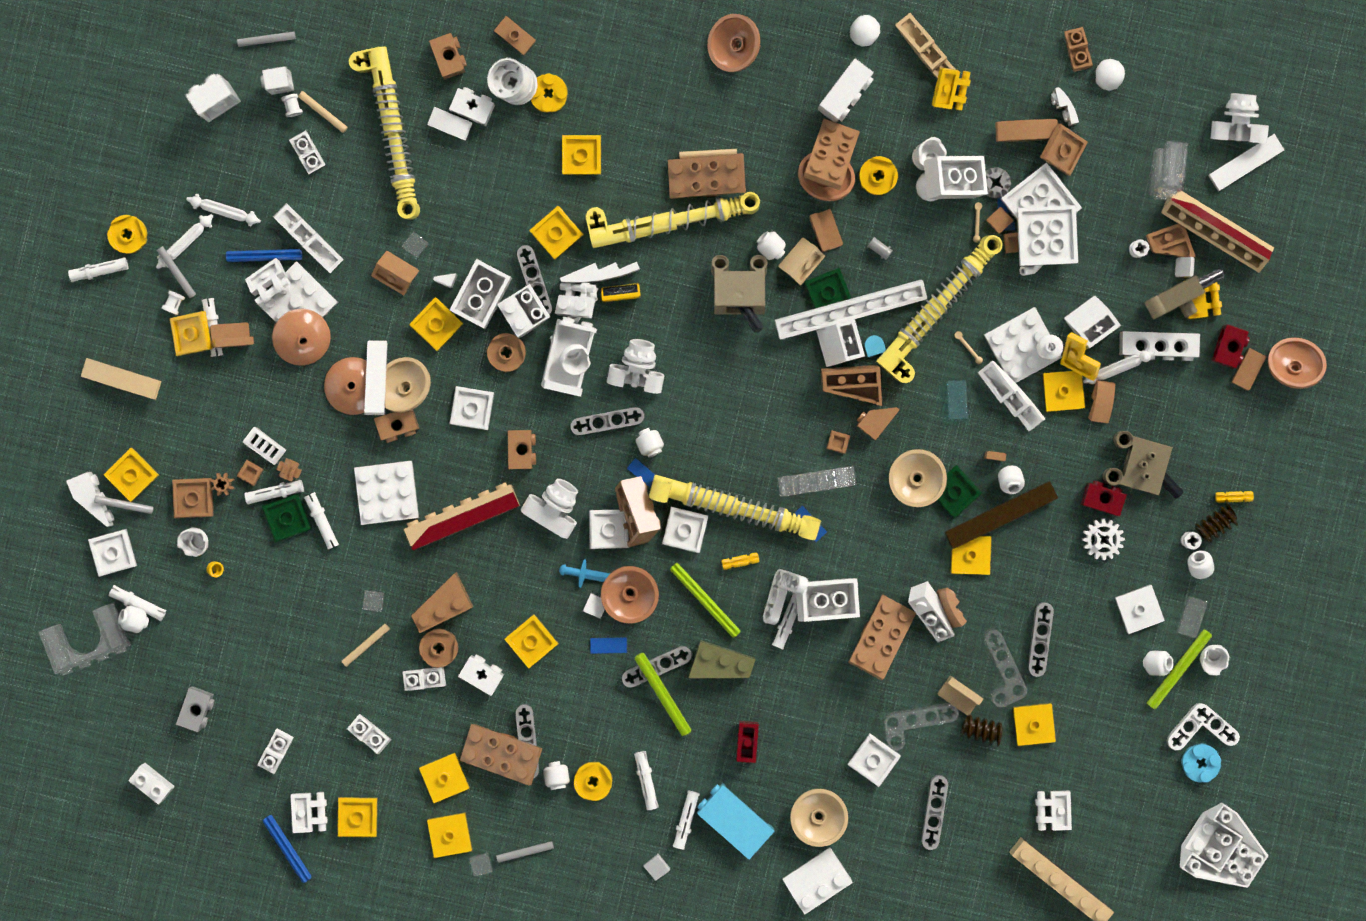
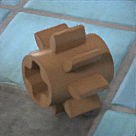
M286 458L285 462L280 461L276 469L280 471V477L292 481L294 477L299 478L302 471L298 468V462Z
M217 473V479L210 480L214 483V487L211 490L216 489L218 491L217 496H220L224 491V494L227 496L229 495V489H235L231 486V482L234 479L227 478L228 473H225L223 477ZM221 481H226L227 483L224 485V488L219 487Z

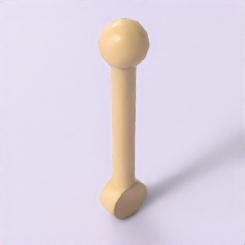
M979 202L974 205L976 223L973 241L976 243L981 239L979 236V219L982 204Z
M957 331L954 335L955 338L964 344L975 358V362L981 364L983 362L982 357H978L964 340L962 333Z

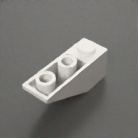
M87 472L66 481L74 500L105 526L114 525L112 522L114 520L113 514L110 510H107L106 505L94 503L96 495L105 497L103 492L100 493L98 488L100 483L95 474Z
M928 581L911 587L908 603L936 641L940 642L954 637V632L938 595Z

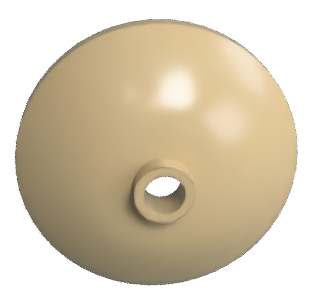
M403 357L387 364L386 409L398 413L407 412L416 408L426 398L431 381L427 368L420 361L414 358Z
M916 449L901 454L894 461L889 472V485L893 494L899 501L912 507H924L934 503L943 494L947 483V474L943 463L936 455L926 450ZM915 475L920 476L919 482L913 480Z
M812 789L803 793L795 801L791 810V825L797 837L804 843L815 847L828 846L836 842L844 834L848 824L847 808L842 799L834 792L826 789ZM818 812L822 814L820 819L815 818V814Z

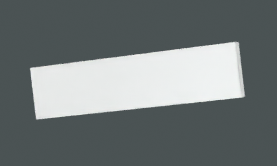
M1275 134L1267 138V143L1255 145L1208 176L1216 189L1220 191L1284 151V148Z
M368 341L365 415H385L387 341Z

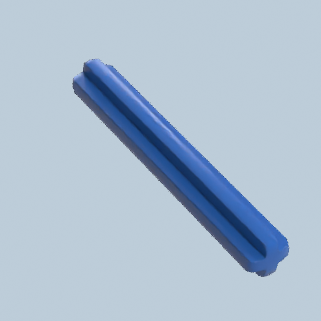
M302 250L226 252V260L228 262L272 261L275 258L279 261L301 260L303 257Z
M267 816L263 819L264 825L301 882H307L311 878L307 868L273 816Z

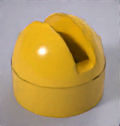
M216 561L209 563L206 568L207 573L212 577L221 576L224 570L223 565Z

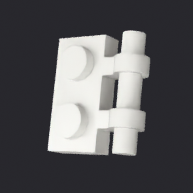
M277 258L245 279L250 292L254 296L260 294L255 299L258 305L269 302L272 296L278 292L282 293L285 287L290 285V281L287 278L280 281L286 274ZM272 284H274V286H273L272 288H270L269 290H266V288H268L269 286H271Z
M573 282L560 283V290H566V294L558 296L555 314L559 316L592 318L595 299L589 296L590 292H596V285H590L587 282L581 284ZM575 291L581 292L580 297L574 296Z
M1038 791L1037 799H1035V804L1038 807V816H1036L1038 830H1046V823H1051L1052 830H1072L1070 791H1050V799H1045L1044 791ZM1045 806H1051V816H1045Z
M324 792L316 793L317 800H311V793L291 794L293 833L312 832L313 824H318L319 831H326L328 819L325 816L327 802L324 799ZM312 807H317L318 817H312Z

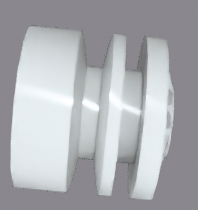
M510 58L500 59L494 63L487 77L488 87L491 92L513 105H522L530 101L535 95L538 86L537 77L534 72L527 66Z

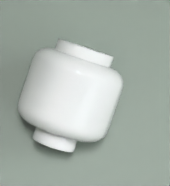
M767 231L757 240V249L766 259H779L784 255L785 242L776 232L769 233Z
M1055 335L1043 336L1037 343V353L1045 360L1056 359L1063 351L1062 341Z
M647 428L639 432L640 436L636 439V444L643 456L651 458L662 452L661 449L664 443L658 431H650Z
M1006 466L998 473L999 485L1003 492L1016 494L1023 489L1024 477L1021 469L1017 466Z
M1196 551L1189 556L1188 567L1193 577L1205 579L1213 574L1214 563L1208 552Z
M133 606L122 609L118 617V623L121 625V628L134 633L141 632L143 628L147 627L149 622L146 612Z
M1150 651L1143 660V666L1149 675L1165 676L1173 668V659L1166 651Z
M560 761L549 763V767L543 770L545 785L550 787L551 790L566 788V784L570 782L568 767L560 765Z

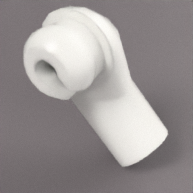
M1043 265L1021 266L1019 272L1022 276L1035 274Z

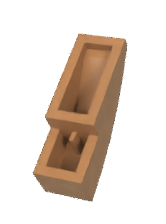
M1057 119L995 122L996 142L1049 140L1058 121Z

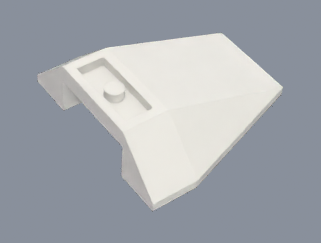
M1220 803L1201 814L1182 843L1180 868L1196 878L1248 888L1267 859L1268 854L1239 814L1223 803Z

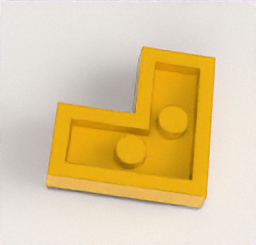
M1071 332L1067 336L1060 364L1094 381L1098 376L1101 363L1084 355L1088 340Z

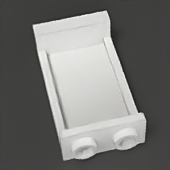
M563 317V320L557 319L541 386L546 389L581 397L584 373L570 375L565 372L560 356L564 348L574 344L584 346L589 353L593 336L597 329L592 327V323L582 321L581 324L574 323L575 319Z

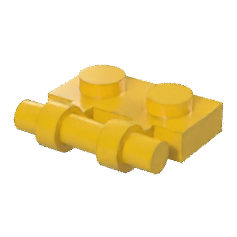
M940 67L932 106L952 109L953 102H956L955 109L962 110L963 104L967 100L965 95L967 87L970 86L971 80L969 78L971 72L963 71L962 78H959L960 71ZM957 85H960L958 95H955Z
M1217 282L1205 288L1206 292L1211 291L1212 303L1206 302L1205 293L1192 299L1197 312L1187 317L1188 319L1208 317L1207 309H1213V316L1221 315L1220 307H1222V302H1219L1218 293L1220 285Z

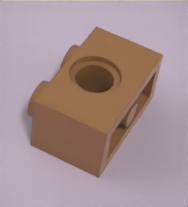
M449 33L429 41L444 80L465 72L464 67L467 66L464 55L460 56L457 50L461 48L457 37L453 38L452 34ZM446 52H454V58L452 60L444 59Z
M413 409L407 412H392L374 418L381 441L386 440L387 443L398 440L397 436L402 434L405 437L416 434L415 430L420 429ZM395 420L402 422V429L399 431L393 429V422Z
M532 430L508 431L509 469H532L533 465H536V453H532V446L536 445V435L532 434ZM520 444L527 446L528 450L525 455H520L517 452V447Z

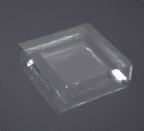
M413 231L402 247L418 258L429 243Z
M365 590L363 610L382 612L385 592Z
M488 852L469 857L474 877L493 872Z

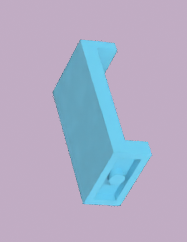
M723 783L720 786L717 784L710 791L712 795L709 799H703L697 806L699 809L697 814L745 857L750 859L775 830L734 795Z

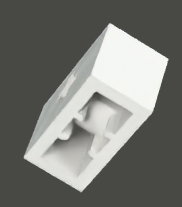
M286 67L262 71L263 76H260L262 88H265L271 95L294 91L292 75Z
M464 87L463 90L457 89L449 110L452 113L487 126L495 104L491 102L492 98L481 95V97L476 96L473 90ZM475 101L477 108L473 107L472 110H470V106L468 104H472Z
M471 655L458 677L492 696L504 676L501 673L502 669L494 664L492 666L484 663L486 660L479 655H475V657ZM484 669L486 671L485 675H487V677L483 676L482 678H480V674L477 671H482Z
M146 763L140 765L128 780L158 805L164 801L175 787Z

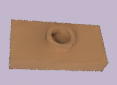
M507 16L494 30L495 33L522 55H525L536 42L532 36Z

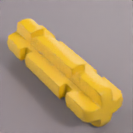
M1244 491V493L1217 492L1215 494L1217 503H1225V501L1243 502V500L1244 502H1252L1254 499L1252 491Z
M751 553L749 556L746 554L732 557L730 560L729 558L723 559L722 567L724 570L731 569V567L736 568L749 565V563H758V553Z

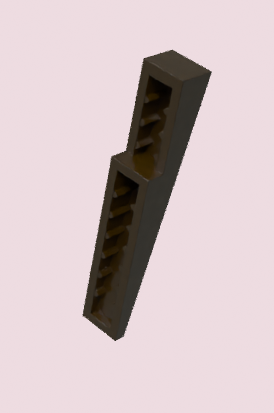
M1047 481L944 533L952 549H955L1058 499V496L1051 482Z

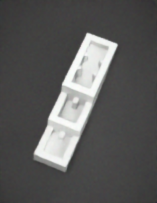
M287 203L273 216L329 273L344 260Z
M615 262L598 270L596 263L561 277L560 280L562 283L600 282L639 271L640 268L637 262L619 269Z
M991 361L978 372L999 402H1004L1013 416H1018L1028 431L1033 430L1045 420L1044 416L1020 387L994 361Z

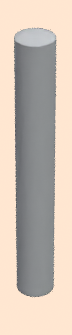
M294 31L237 39L238 47L293 40L296 39V34Z
M162 246L156 251L188 297L191 298L196 295L164 247Z
M97 495L94 499V503L148 514L153 512L152 506Z
M551 841L496 855L497 861L500 863L554 849V845Z

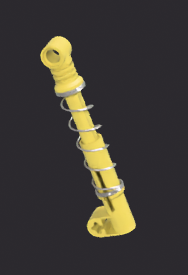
M747 192L739 196V199L737 197H734V200L729 198L730 201L722 197L716 198L714 205H711L707 200L705 207L694 209L689 204L688 210L685 212L676 213L671 208L670 212L661 214L654 212L652 216L644 218L636 216L635 220L626 218L621 223L608 226L604 211L598 207H593L587 212L586 221L592 247L597 248L623 241L630 243L634 242L637 238L646 236L652 238L654 234L663 232L669 234L670 231L677 230L679 225L684 230H687L689 223L699 221L702 226H705L706 219L716 217L719 222H724L732 214L733 217L736 214L739 216L741 212L742 214H754L759 209L760 199L756 193ZM752 199L756 204L753 207H747L745 201ZM593 215H597L599 217V225L605 224V226L590 229V227L596 226L595 221L593 220Z

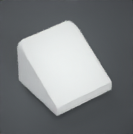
M1194 257L1176 258L1175 276L1192 277L1194 273Z
M458 275L436 276L433 280L453 288Z
M591 593L583 611L601 618L605 610L601 597Z
M659 854L644 865V868L655 881L670 871V867Z

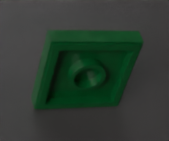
M840 268L804 281L814 309L852 299Z
M957 465L946 473V487L943 494L937 500L953 519L982 494Z
M299 493L262 506L275 542L312 529Z

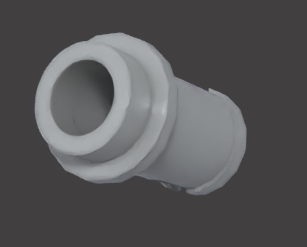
M875 237L867 246L879 254L881 259L884 258L885 260L893 251L890 249V246L887 247Z

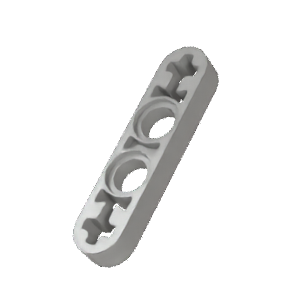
M521 246L517 251V257L526 285L530 284L532 288L539 285L543 288V293L538 298L542 299L546 296L547 300H543V303L549 307L546 311L550 315L552 313V306L535 253L530 246ZM524 249L527 252L531 251L529 260L530 262L534 260L535 264H528L523 267V263H527L526 259L520 256ZM530 267H534L537 270V275L534 278H529L526 275V271Z
M634 407L580 417L572 421L571 430L576 435H584L637 425L644 420V413L640 408ZM635 410H637V413H641V417L638 418L637 422L634 419H628L630 423L625 424L623 412H628L627 416L632 415ZM614 414L622 416L623 420L620 425L612 423L611 418ZM597 417L601 418L604 422L603 427L599 429L593 426V420ZM586 419H590L589 425L592 429L591 431H587L588 427L582 428V432H578V429H574V426L577 425V421H580L581 424L587 423Z
M1046 602L1039 603L1035 609L1028 659V671L1036 677L1042 676L1047 666L1054 610ZM1044 606L1049 610V613L1045 614V619H1049L1048 623L1038 621V618L1042 619L1043 616L1039 610L1043 609ZM1043 624L1047 627V632L1044 635H1039L1037 627ZM1041 643L1044 645L1045 650L1042 654L1035 653L1034 647L1036 644ZM1033 656L1038 658L1044 657L1043 661L1039 660V666L1042 669L1038 670L1037 673L1032 669V666H1035L1037 661L1033 659Z
M680 646L649 660L659 676L689 662L692 654L688 647ZM680 650L688 652L686 655L687 659L678 658L676 659L678 663L674 664V659L670 654L674 653V656H678ZM664 657L671 660V665L668 668H663L660 665V660ZM638 665L625 671L622 676V682L627 687H635L648 681ZM639 669L643 679L639 680V677H636L634 683L626 682L627 674L636 675L637 672L635 670Z
M522 704L516 710L518 740L537 746L533 709L528 704ZM522 708H526V711L530 712L527 715V721L531 720V724L524 723L520 725V721H524L523 715H519ZM523 727H529L532 730L530 737L522 736L521 729ZM539 762L534 774V778L539 773Z
M936 775L930 781L921 837L923 846L928 850L937 848L940 841L948 790V781L942 775ZM939 779L944 783V786H940L939 790L940 793H943V796L932 794L933 791L937 793V786L934 785V782H938ZM940 798L941 806L933 808L931 806L932 799ZM930 817L938 818L939 823L937 826L931 827L928 825ZM926 829L937 831V834L933 832L932 835L935 843H931L930 846L925 841V839L930 837V832H926Z

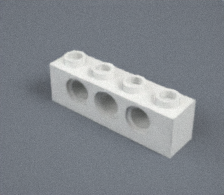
M1120 332L1119 355H1124V359L1132 355H1140L1142 351L1136 348V343L1139 340L1144 343L1142 351L1155 352L1150 360H1155V356H1162L1163 360H1174V357H1182V361H1193V358L1199 357L1200 334ZM1157 341L1163 343L1164 347L1161 352L1155 349ZM1176 342H1180L1182 344L1183 348L1181 352H1177L1174 349V345Z

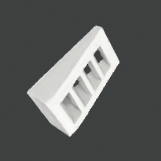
M253 427L243 440L244 444L273 465H276L286 452L285 448L257 427ZM256 434H258L259 437L255 443H251ZM263 439H265V443L259 449L257 446ZM269 443L272 444L267 453L263 452ZM275 448L279 449L275 456L271 458L270 455Z

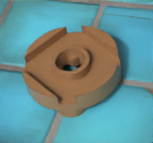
M503 333L492 339L487 349V356L491 365L496 369L510 372L519 368L524 362L526 349L522 340L517 336ZM504 347H507L508 350H512V353L509 354V358H506L505 355H501V352L504 351Z
M434 629L421 639L419 646L420 655L428 665L437 668L444 667L456 658L458 642L449 631ZM438 643H441V646L444 647V650H441L440 653H437V650L433 648Z

